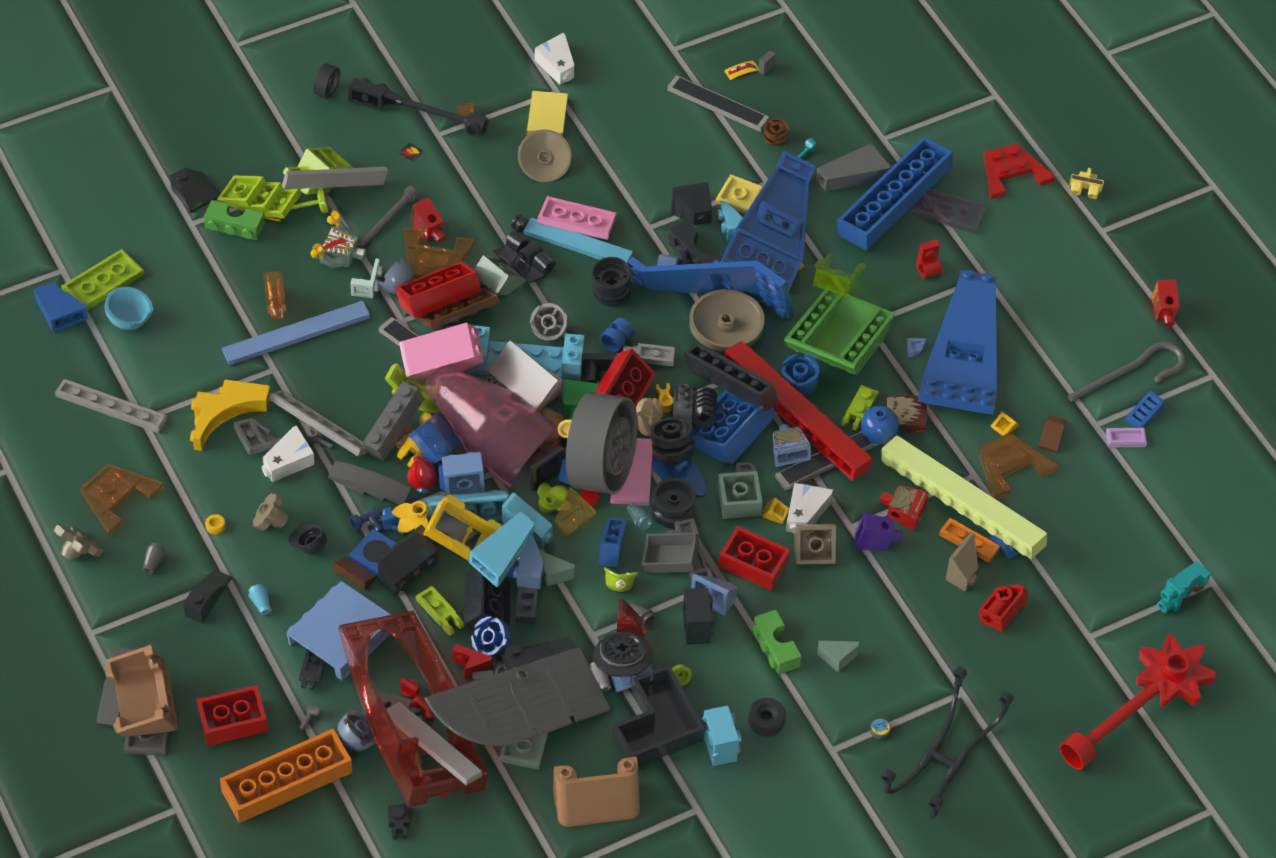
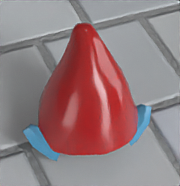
M415 456L413 458L414 462L407 472L408 483L418 492L426 494L437 484L439 474L437 468L430 460Z

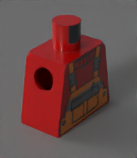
M1158 280L1151 296L1155 319L1163 321L1165 327H1172L1175 325L1174 320L1179 310L1176 280Z

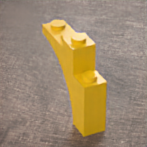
M224 380L223 387H219L218 394L198 392L196 399H193L191 404V410H194L196 426L190 436L194 450L202 451L209 435L225 421L241 414L267 412L270 402V386Z

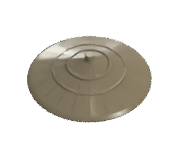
M544 129L530 133L522 140L518 149V162L521 169L528 177L539 182H551L559 179L567 172L572 160L571 148L563 136L552 130Z

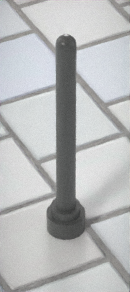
M408 186L403 191L402 198L359 241V248H363L407 202L414 201L419 196L418 191L413 186Z

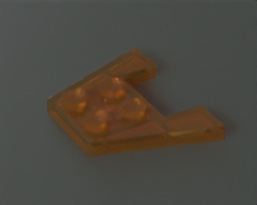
M403 227L406 258L414 270L413 278H420L463 261L475 245L474 239L457 237L454 250L419 245L421 231Z
M1011 433L978 448V455L994 499L1005 496L1011 491L1003 477L1029 464H1032L1041 477L1058 469L1056 463Z
M106 464L80 487V492L107 534L110 535L123 524L122 519L111 512V510L135 489L151 499L164 487V484L161 481Z

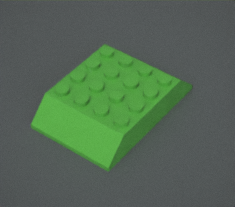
M827 286L785 337V343L788 348L796 352L806 354L833 367H838L848 373L858 375L884 341L895 313Z

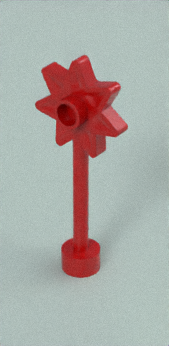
M1169 634L1166 636L1162 650L1142 647L1139 652V659L1147 668L1138 674L1136 685L1145 688L1087 736L1075 732L1063 741L1059 749L1064 760L1074 769H1083L1096 758L1094 746L1157 694L1161 707H1166L1177 696L1191 705L1197 706L1200 700L1198 687L1213 684L1216 677L1215 671L1199 664L1203 656L1204 646L1197 645L1182 649L1175 637Z

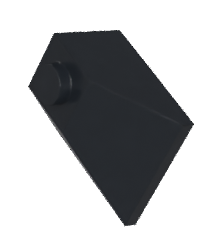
M184 168L169 175L171 190L190 213L209 204L211 200H217L220 196L219 191L203 172Z
M708 182L672 187L671 214L687 220L693 225L711 222L712 205Z
M548 446L543 450H539L534 455L531 465L532 491L538 489L542 483H547L559 475L562 460L564 459V449L562 447Z

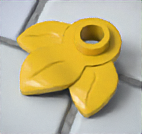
M416 501L413 504L403 503L392 511L393 515L400 518L398 524V532L409 533L420 525H423L426 529L428 525L427 516L429 508L422 501Z

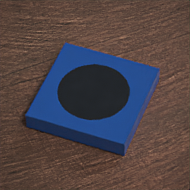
M372 529L349 554V558L378 576L377 559L397 543Z

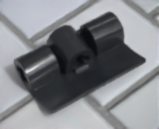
M517 230L509 233L506 238V245L492 250L494 254L530 283L548 275L556 265V262L543 252L538 242L534 240L529 242Z

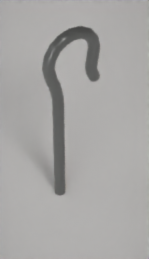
M1169 342L1152 344L1134 361L1069 394L1068 399L1072 402L1137 368L1157 350L1167 349L1176 354L1178 363L1174 367L1157 374L1154 380L1156 383H1160L1164 378L1177 374L1184 368L1186 363L1185 354L1178 346Z

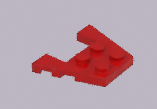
M1017 143L984 152V164L990 199L1005 196L1006 190L1001 183L1002 180L1027 173L1033 174L1039 186L1054 182L1055 176Z

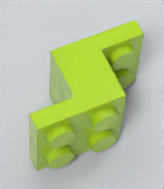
M331 147L307 148L299 165L296 167H286L283 174L285 175L286 171L354 167ZM333 187L324 188L325 192H331ZM319 188L300 189V191L307 195L316 194Z

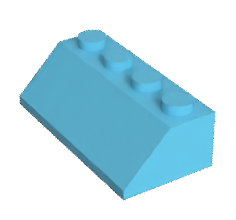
M505 490L452 495L464 502L465 509L488 522L491 519L496 522L502 521V505L508 499ZM446 496L427 498L428 517H432L438 503ZM445 511L442 516L453 517Z

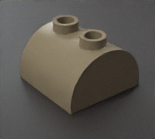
M836 524L795 525L794 551L796 564H836Z

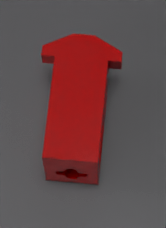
M1018 584L1012 586L1003 585L996 588L979 609L980 622L1003 632L1019 610L1025 608L1028 590Z

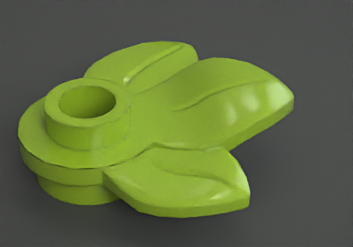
M546 482L539 486L537 491L540 497L538 504L542 512L551 513L554 510L566 512L571 509L572 505L566 501L568 496V489L566 487L557 485L552 488Z

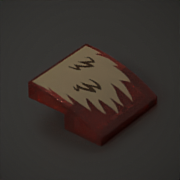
M886 396V407L893 410L897 415L899 429L906 428L908 433L927 430V403L918 402L919 396Z

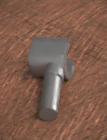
M310 429L313 436L306 434L310 444L318 442L330 449L333 444L319 437L316 429Z
M310 704L308 706L307 715L299 727L300 730H304L311 716L319 717L321 711L319 705Z

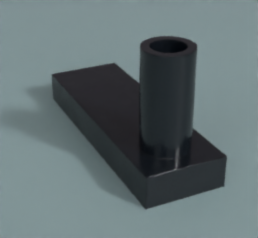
M583 353L582 370H586V382L597 384L598 371H607L617 354Z

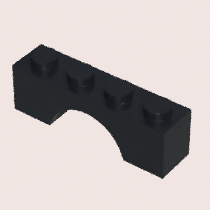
M687 220L669 229V244L690 264L713 263L715 260L721 262L723 257L721 254L709 255L696 248L698 231Z

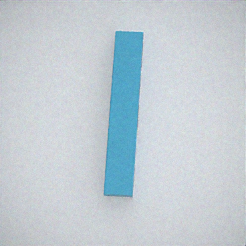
M534 218L529 220L524 229V235L599 260L606 257H618L628 264L629 259L633 256V251L576 232L539 224L537 219Z

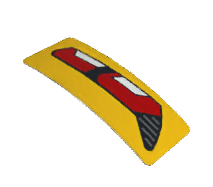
M748 61L726 69L725 73L732 80L740 75L758 71V66L754 61Z

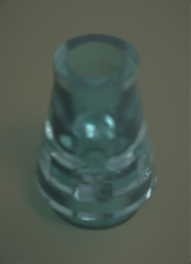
M632 503L627 507V512L630 514L636 528L646 530L651 527L653 519L650 513L640 508L636 503Z

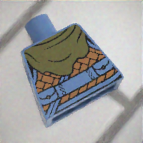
M784 424L779 427V431L773 432L776 467L811 460L810 444L799 427L790 428L789 425Z

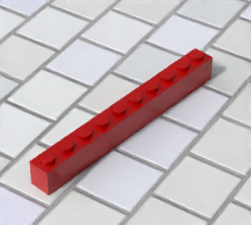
M741 340L725 350V358L774 384L779 401L773 406L774 410L793 428L799 427L806 439L850 480L854 481L869 471L872 460L870 455L863 451L854 440L843 433L842 429L833 424L827 416L822 414L814 404H811L802 393L798 392L788 381L781 377L750 346Z

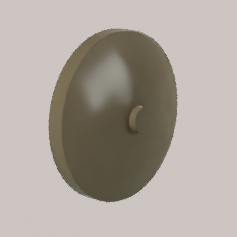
M728 289L715 290L701 296L693 304L690 311L689 325L692 334L701 344L710 349L725 352V350L741 340L748 346L753 345L763 332L764 313L758 302L743 292Z

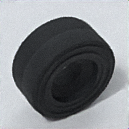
M760 698L756 700L749 709L748 723L750 728L760 736L768 737L778 734L785 723V709L783 705L773 698ZM767 713L772 716V719L766 721L761 716Z

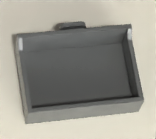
M667 531V534H646L647 542L642 561L645 573L695 572L700 546L696 533Z

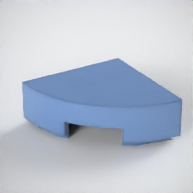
M907 338V357H913L921 353L925 347L926 338Z

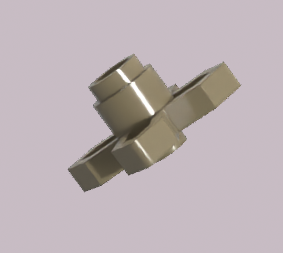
M57 524L53 530L66 540L62 546L61 554L71 561H75L81 554H86L87 552L93 556L100 557L104 551L96 543L88 540V536L79 528L71 527L69 529L64 525Z

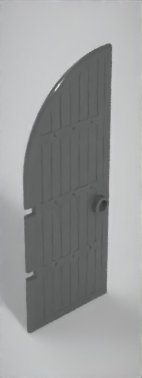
M580 647L425 697L428 706L435 716L451 731L469 741L488 746L512 745L533 738L532 730H535L537 736L571 725L570 717H573L577 723L611 711Z

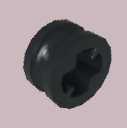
M518 214L512 220L511 227L518 232H522L529 220L526 217L523 218L522 214Z

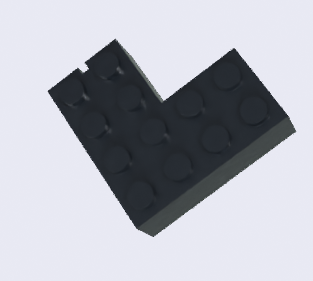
M670 665L653 671L652 686H650V673L633 678L632 693L643 713L613 724L612 738L623 759L637 757L638 766L704 741L705 727Z

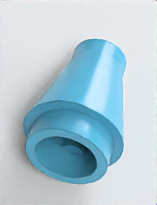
M263 584L252 586L249 589V598L261 615L270 613L272 609L267 588Z

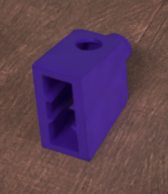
M864 513L855 531V549L885 551L888 549L891 541H902L903 531L894 530L893 520L890 518Z

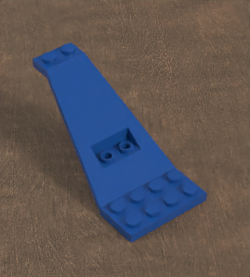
M783 151L775 170L735 228L721 261H759L787 282L788 291L790 290L804 259L809 182L815 171V165ZM767 215L771 216V221L766 220ZM786 223L788 225V229H784L782 227V224Z
M633 256L628 261L633 282L638 286L642 285L646 289L702 295L715 290H736L751 296L755 300H761L763 305L767 308H773L781 318L785 317L790 321L794 316L787 282L759 261L724 262L722 260L719 262L715 260L713 263L645 266Z
M960 270L959 280L922 376L918 402L993 415L997 393V276H993L990 273H975L972 270Z

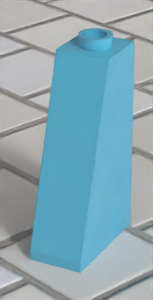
M519 512L470 551L469 563L492 584L498 587L532 537L535 523L529 516Z

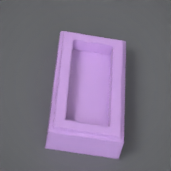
M1145 428L1106 429L1108 448L1146 447L1147 445Z

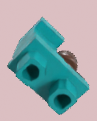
M1196 561L1177 574L1174 579L1172 577L1169 578L1165 588L1161 590L1160 595L1162 599L1158 601V608L1164 613H1167L1169 610L1176 613L1180 610L1181 605L1184 606L1190 593L1199 592L1208 584L1211 573Z

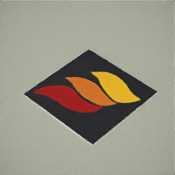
M408 143L398 154L412 162L423 151Z

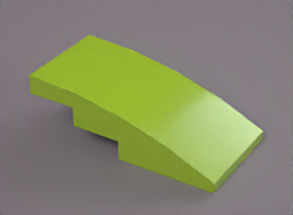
M234 175L217 201L229 204V207L245 211L247 208L264 212V216L285 218L301 193L299 189L284 190L281 182H266L263 176Z

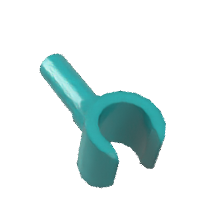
M813 138L806 140L805 146L807 148L798 158L802 159L807 153L816 151L817 146Z

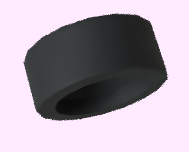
M324 63L320 67L313 84L315 95L329 99L334 94L341 75L339 67L329 63Z

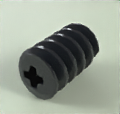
M699 388L693 395L692 419L699 427H711L716 422L717 393L713 388Z

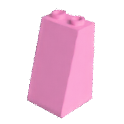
M464 323L400 342L406 377L422 385L429 386L483 363L482 355L484 352L479 342L480 334L478 329L468 323Z

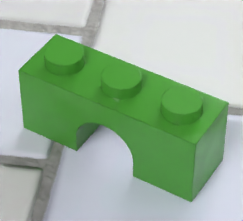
M211 200L204 215L205 228L241 236L246 239L258 240L265 225L264 212L246 208L243 215L231 217L229 204Z
M777 610L754 617L752 632L755 637L759 638L762 651L767 653L770 666L775 668L778 675L799 668L801 654L794 641L780 643L775 640L783 636L784 623Z

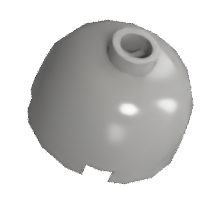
M546 303L536 307L530 319L534 334L540 339L547 341L556 340L563 336L569 324L568 316L564 309L553 303Z

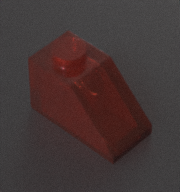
M619 599L617 633L630 632L645 638V625H642V617L624 599Z

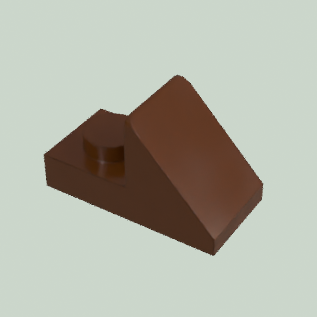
M1049 415L1045 422L1038 448L1057 453L1067 420Z

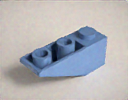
M532 535L517 558L519 566H515L513 578H517L518 587L541 589L544 562Z

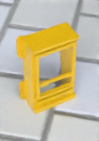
M448 494L438 503L423 535L428 536L469 561L470 551L472 550L464 544L469 534L473 531L472 528L481 533L475 545L477 547L503 525L492 519L488 522L465 509L464 502ZM444 511L469 525L462 543L435 529Z

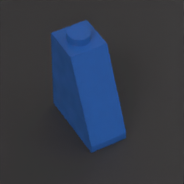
M53 283L34 289L36 302L53 332L88 319L85 304Z

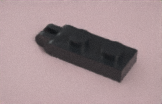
M518 588L515 622H536L538 589Z
M308 649L301 668L299 681H302L301 688L306 689L307 682H310L309 690H314L315 683L320 684L326 662Z

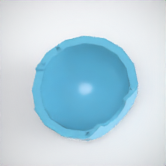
M119 287L112 290L107 295L104 304L108 319L113 325L123 330L139 328L149 319L153 312L152 302L148 296L140 290L131 287Z

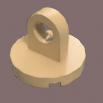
M643 398L636 406L638 429L641 434L651 436V427L661 420L663 411L656 399Z

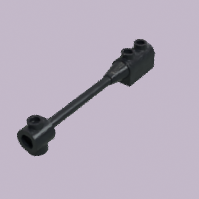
M355 78L349 85L348 101L378 110H382L385 104L407 106L464 123L467 134L473 137L478 134L484 135L488 127L489 119L481 112L477 114L470 113L467 117L405 99L391 91L386 84L379 83L377 85L371 83L367 78L362 80Z

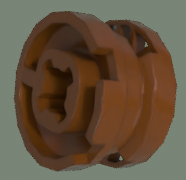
M780 118L768 120L764 125V140L766 143L772 146H781L787 142L789 133L788 123Z

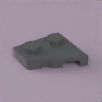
M253 418L234 422L233 425L235 432L249 455L270 450L282 439L281 437L277 439L271 435L269 429L261 426Z

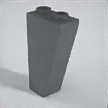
M869 144L818 167L816 180L825 191L877 182L891 168V165L881 156L878 149Z

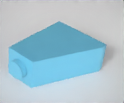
M512 493L502 505V525L519 512L529 516L535 523L533 537L537 547L543 549L546 543L549 544L553 538L552 524L519 496Z

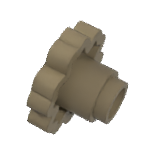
M271 493L261 503L253 520L255 528L264 531L270 525L275 528H282L285 525L288 515L285 510L280 508L283 502L281 496Z

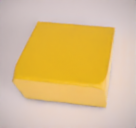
M1001 412L991 425L994 430L1005 438L1019 426L1016 421L1004 412Z
M773 498L767 502L761 516L782 524L789 508L778 499Z

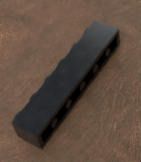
M697 342L684 352L689 370L763 412L768 411L779 402L774 384Z

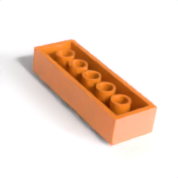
M331 729L220 778L221 790L236 819L241 823L351 774L352 760L335 730Z

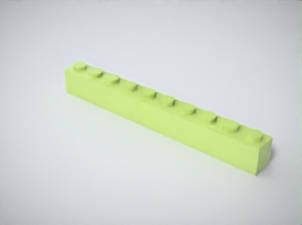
M896 435L882 448V461L885 465L892 467L900 475L913 481L915 485L921 486L929 494L942 500L944 504L956 509L961 515H965L976 525H980L990 534L997 536L1005 544L1018 550L1020 554L1033 559L1046 547L1047 533L899 436Z

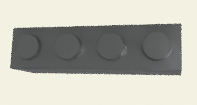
M405 382L401 383L362 443L369 455L385 461L424 401L419 388Z

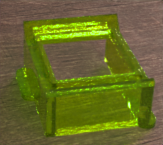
M829 253L824 260L819 259L814 264V267L817 269L812 285L847 297L855 284L859 283L861 273L867 265L860 263L851 275L830 268L833 254Z

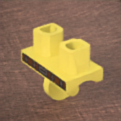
M1088 168L1087 173L1080 171L1079 175L1072 174L1069 185L1071 186V194L1080 195L1083 188L1089 190L1087 197L1097 199L1099 192H1102L1104 181L1098 180L1096 174H1091L1092 168Z

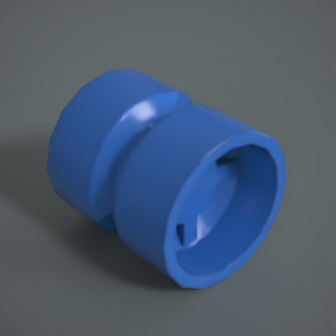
M617 318L601 334L600 341L607 350L618 353L625 345V342L627 343L635 335V330L627 320Z

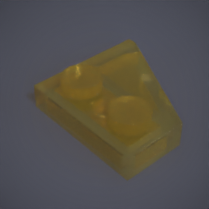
M570 487L556 516L554 525L568 537L595 517L596 511Z

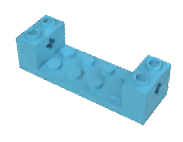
M474 326L480 334L479 342L483 348L484 354L482 356L484 362L467 369V371L476 375L493 376L488 372V369L507 343L490 341V327ZM565 334L564 347L515 343L546 370L550 369L562 379V382L563 379L581 381L584 335Z

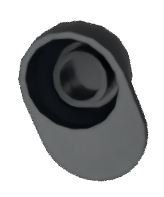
M308 523L296 528L289 536L288 541L290 545L300 548L308 555L320 552L325 547L327 536L322 527Z

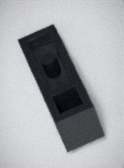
M214 569L193 587L183 602L185 616L203 623L232 580V577Z

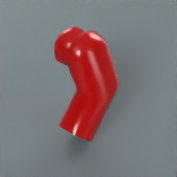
M420 695L415 696L412 699V707L415 709L420 707L423 710L426 722L434 721V713L428 706L425 698Z

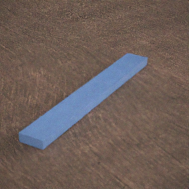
M363 301L223 347L222 352L228 364L232 365L369 319L370 314Z

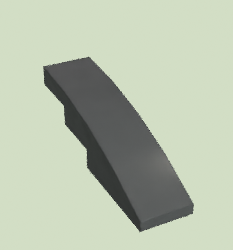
M335 461L328 478L360 495L366 492L381 501L385 497L398 505L405 502L411 489L376 472Z
M114 647L111 658L134 651V649ZM106 677L97 724L114 726L116 718L120 717L115 683Z

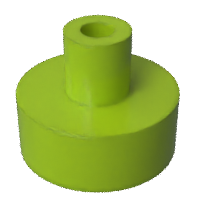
M678 664L672 668L681 686L686 685L690 681L692 673L688 667Z

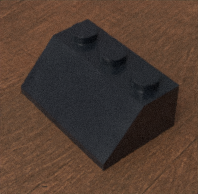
M423 525L418 526L377 559L379 582L394 595L404 591L412 581L419 579L427 569L433 568L438 562V549L431 538L423 535L425 531Z
M476 568L466 573L464 624L476 630L474 627L481 619L494 617L501 619L510 627V580L504 578L501 584L496 587Z

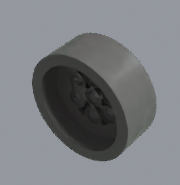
M588 392L578 403L570 424L566 447L567 476L574 488L616 494L624 486L632 467L638 431L637 412L630 398Z

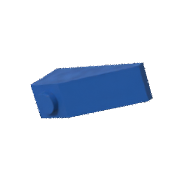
M607 518L600 542L598 564H602L605 567H618L627 520Z

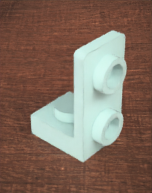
M375 259L371 280L352 278L350 284L351 296L374 297L375 291L379 289L378 277H382L383 266H380V259Z

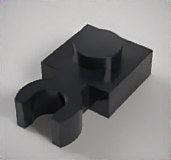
M408 804L388 805L389 828L393 827V840H396V834L399 832L404 834V839L408 837V831L405 827L410 826Z

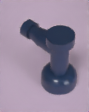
M376 508L371 509V512L360 517L358 515L349 517L351 526L355 531L361 529L362 524L368 521L379 533L383 531L377 520L380 519V514Z

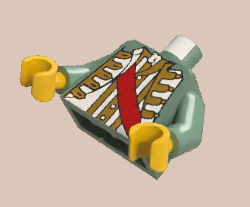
M333 211L327 217V222L336 226H332L323 246L316 243L312 247L311 256L313 258L319 256L320 263L326 264L330 268L350 267L354 258L359 260L365 259L366 250L359 248L358 237L342 221H339L340 214L337 211Z

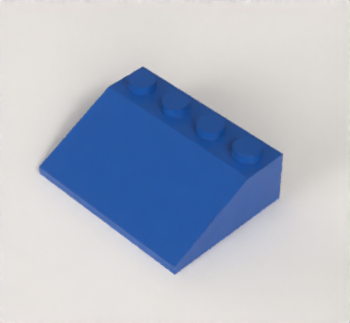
M725 390L717 399L716 422L707 428L699 427L696 424L693 425L694 447L717 461L733 464L776 416L775 410L771 407L768 411L763 412Z

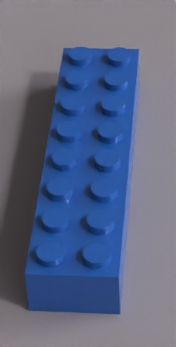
M925 137L920 139L837 220V235L867 251L952 168L953 152Z

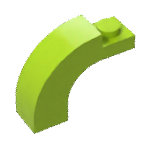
M398 364L392 365L384 378L393 387L391 392L393 395L402 382L419 388L424 401L418 410L436 413L446 411L453 398L451 393L442 384L425 386L406 377V372Z

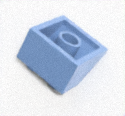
M481 452L442 457L446 496L448 494L461 495L485 492Z

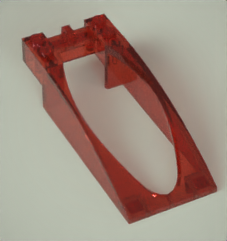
M414 610L339 625L338 630L365 715L382 756L408 808L426 804L430 797L439 795L440 798L448 797L449 793L464 790L465 794L484 791L488 772L474 748L473 742L457 735L446 726L448 743L482 771V776L465 785L445 767L423 771L416 758L419 739L417 737L401 739L368 675L369 641L373 633L380 629L388 631L401 643L418 667L433 694L455 688Z

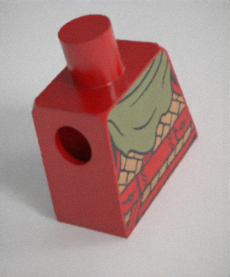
M898 486L894 495L883 492L880 503L889 506L888 518L915 531L927 505L929 492Z

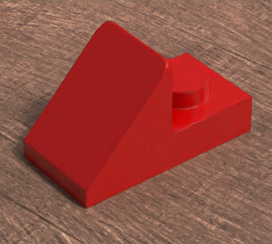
M458 644L454 645L452 661L462 666L465 665V680L472 678V672L492 670L491 656Z

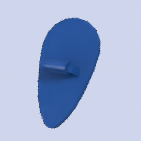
M653 457V470L661 479H683L694 488L696 497L706 495L704 478L690 458L679 463H663Z

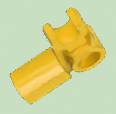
M666 383V389L664 390L660 389L659 384H657L656 394L659 399H653L658 401L664 413H669L673 410L674 402L670 394V384Z

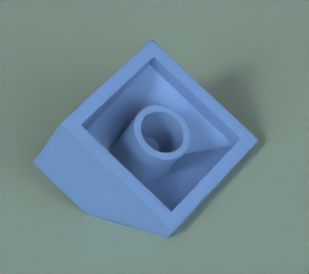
M698 574L692 576L691 588H708L709 596H713L712 610L726 615L737 598V587L730 582Z

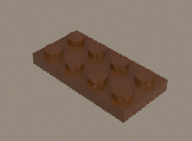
M483 288L481 289L482 292L477 293L474 297L459 300L457 304L447 305L439 311L429 312L424 317L418 318V320L430 329L438 330L447 323L460 321L462 317L476 315L479 310L493 308L494 304L499 303L497 295Z

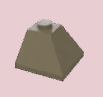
M973 532L969 533L950 556L945 579L963 591H966L969 586L973 587L978 580V562Z

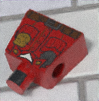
M427 197L415 203L412 207L410 224L426 242L434 239L437 244L442 243L446 239L442 232L444 221L431 200Z

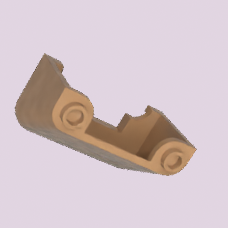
M152 645L106 660L107 668H105V674L108 680L111 679L115 683L120 717H117L114 723L116 734H119L121 737L165 733L178 729L168 666L165 658Z
M637 757L624 758L619 761L617 767L618 774L578 779L572 767H554L553 795L559 823L565 827L636 818L640 813Z

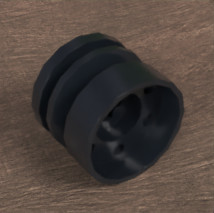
M618 257L602 258L595 263L592 268V287L595 299L605 306L612 307L626 302L631 296L632 290L629 265Z

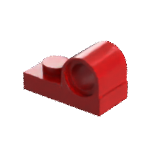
M938 240L920 244L916 267L923 279L942 274V265L938 258L940 248Z

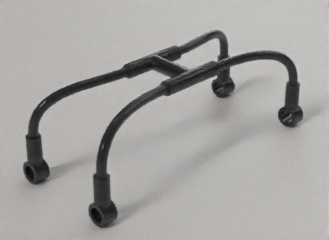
M958 666L953 672L955 688L946 724L940 736L935 739L919 762L918 768L904 782L890 789L891 783L895 779L896 774L892 770L886 769L881 776L885 793L894 794L912 782L922 769L926 768L932 758L949 767L950 769L944 776V781L937 795H933L928 802L931 807V819L937 816L938 810L943 804L941 799L943 791L968 757L970 750L1002 720L1014 699L1011 693L1003 692L999 698L1001 712L998 717L964 751H961L955 761L937 752L951 725L959 689L967 675L966 669Z

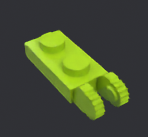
M861 385L847 409L841 425L846 427L850 419H854L856 421L853 423L852 430L857 431L861 425L863 415L872 408L879 392Z
M433 586L416 596V601L439 626H442L448 635L451 636L455 633L453 627L447 622L451 619L458 629L464 628V623L456 614V611Z

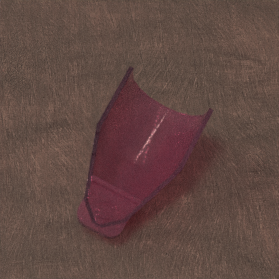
M450 365L440 367L425 384V393L437 404L447 422L449 421L454 429V433L464 444L465 450L468 453L481 452L482 465L510 488L513 486L523 465L536 449L552 434L555 437L559 436L558 426L517 392L457 371Z

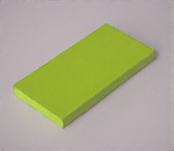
M121 249L61 287L63 291L85 304L86 309L89 310L105 300L112 290L126 287L145 275V273Z

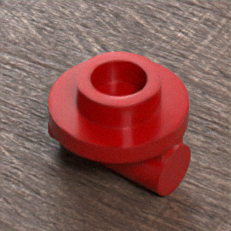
M406 677L400 680V693L405 698H415V696L419 695L420 685L417 681L409 680Z

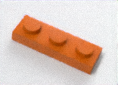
M949 518L940 530L939 535L960 546L969 533L973 532L975 535L977 557L990 563L999 551L1000 545Z

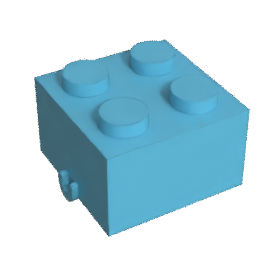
M728 706L704 710V717L701 719V722L705 727L704 740L712 765L717 766L736 762L737 755L740 753L739 742H741V734L739 730L735 729L736 720L734 713H730Z

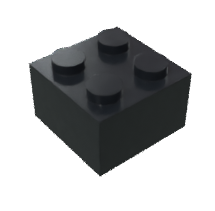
M708 588L684 589L683 621L686 644L710 643V636L714 635L715 613L712 612L713 596H709Z

